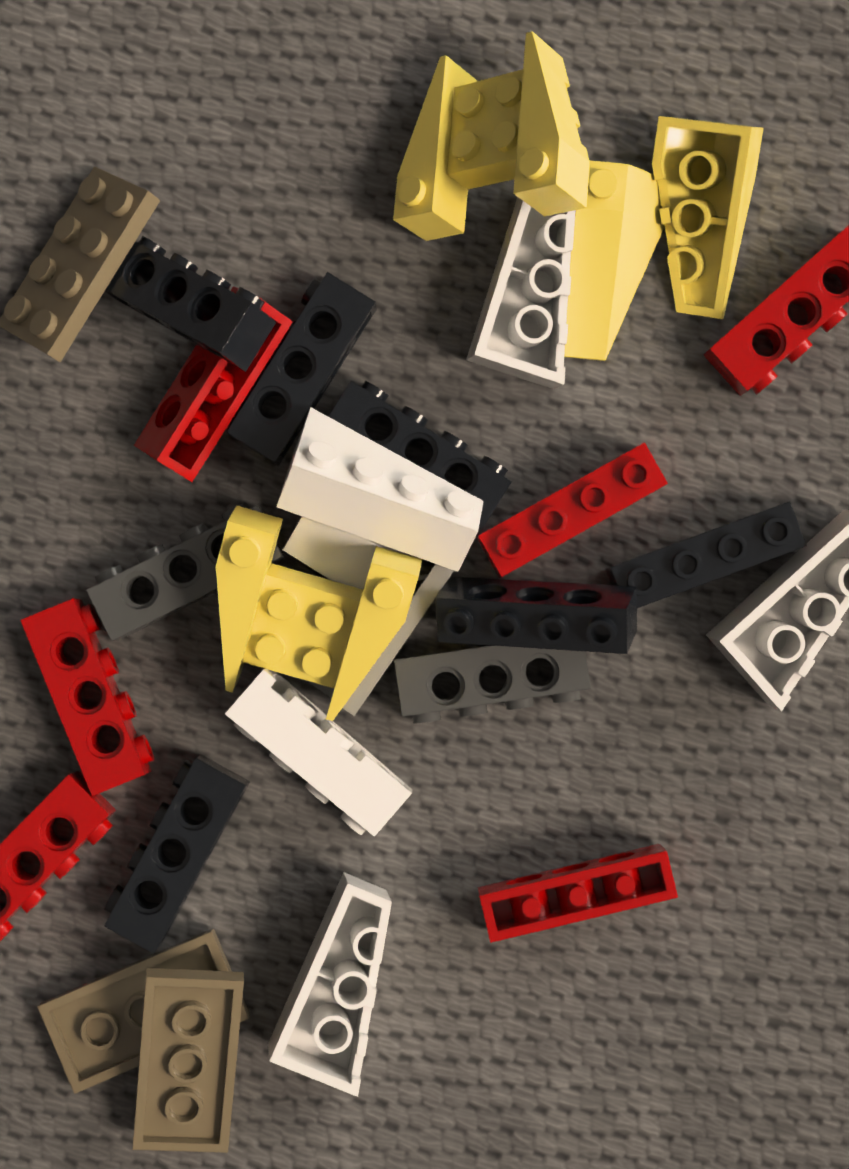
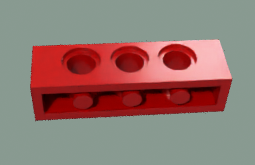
M849 225L703 354L740 396L749 389H752L756 395L778 377L772 370L785 357L792 364L813 345L807 339L819 327L827 333L848 314L843 309V306L849 301ZM824 273H833L840 278L842 282L840 294H833L824 287ZM789 304H799L804 307L808 315L806 325H797L790 320L787 312ZM762 334L771 340L773 344L771 356L764 357L755 352L752 346L754 335Z
M233 286L231 291L236 294L239 288ZM265 302L261 310L276 321V324L246 372L196 345L133 446L193 482L293 321Z
M644 442L478 535L477 540L500 579L664 487L668 482Z
M72 598L21 619L20 621L91 795L95 796L151 772L149 762L154 761L152 748L144 734L140 736L136 734L131 721L132 718L137 716L134 704L127 691L119 692L113 675L119 673L118 665L109 647L101 648L95 633L101 630V624L91 604L84 606L82 599ZM73 637L78 639L84 647V656L77 664L68 662L63 653L65 643ZM88 681L96 683L102 691L101 702L95 708L87 706L81 698L82 687ZM104 725L114 727L120 735V743L115 751L106 750L99 742V732Z
M78 771L68 774L0 844V888L7 897L5 908H0V941L14 928L8 920L20 908L26 913L31 911L47 894L42 886L54 874L61 880L80 861L75 852L87 840L94 846L114 826L108 819L116 809L101 794L92 796L85 778ZM57 817L65 818L73 825L74 835L71 841L60 840L55 835L53 825ZM24 851L32 852L38 857L40 870L37 875L29 874L23 870L20 859Z
M661 844L477 887L490 943L678 898L668 853Z

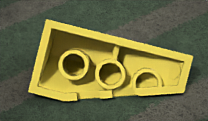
M665 116L658 117L652 169L654 181L657 180L661 202V209L659 211L661 223L665 226L669 251L667 259L676 312L724 319L756 177L763 128Z
M589 160L587 208L575 211L574 242L570 261L571 290L568 296L566 323L568 324V336L564 357L605 361L665 226L661 223L659 211L661 209L658 184L657 180L654 181L652 173L629 164Z

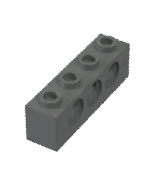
M247 503L238 505L263 513L262 509L257 505L249 508ZM235 507L221 514L224 522L208 530L205 523L183 532L179 535L182 543L166 551L163 544L155 546L137 556L139 564L125 571L118 565L95 576L98 584L86 591L111 641H119L218 592L216 544L224 536L227 521ZM278 541L271 562L273 564L285 559ZM190 556L197 565V573L191 581L181 583L175 577L174 566L180 558ZM142 577H147L154 585V595L145 604L138 603L132 594L134 583Z
M488 645L394 659L402 717L412 715L413 724L441 720L440 711L458 708L460 717L488 713L487 704L505 702L506 710L534 706L533 697L552 695L553 703L581 699V690L591 689L585 651ZM536 658L547 660L552 670L550 679L542 685H533L526 677L527 665ZM489 665H497L505 673L503 687L495 692L485 691L479 684L480 672ZM441 672L453 673L459 680L458 692L448 699L438 697L432 690V681Z

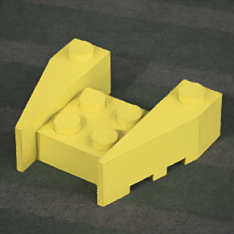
M533 31L526 33L522 70L477 81L446 55L440 57L397 175L393 220L423 240L429 241L463 234L465 231L468 189L513 179V194L543 216L587 208L590 161L587 149L581 144L577 128L580 127L577 112L571 107L567 91L570 84L564 61L558 53Z
M236 506L227 521L216 563L225 690L233 693L244 663L334 688L326 720L333 721L405 623L419 578L422 559L376 546L364 589H359L271 563L283 519Z

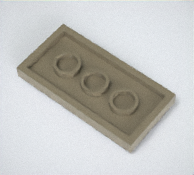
M94 166L88 177L80 184L78 193L66 213L56 223L53 234L40 255L31 263L29 272L19 289L7 302L4 313L0 318V327L51 358L61 362L160 200L148 190Z
M214 928L41 1002L37 1006L74 1094L139 1066L147 968L232 972ZM243 997L240 1022L250 1017V1012Z
M163 968L146 969L132 1150L228 1153L244 972Z

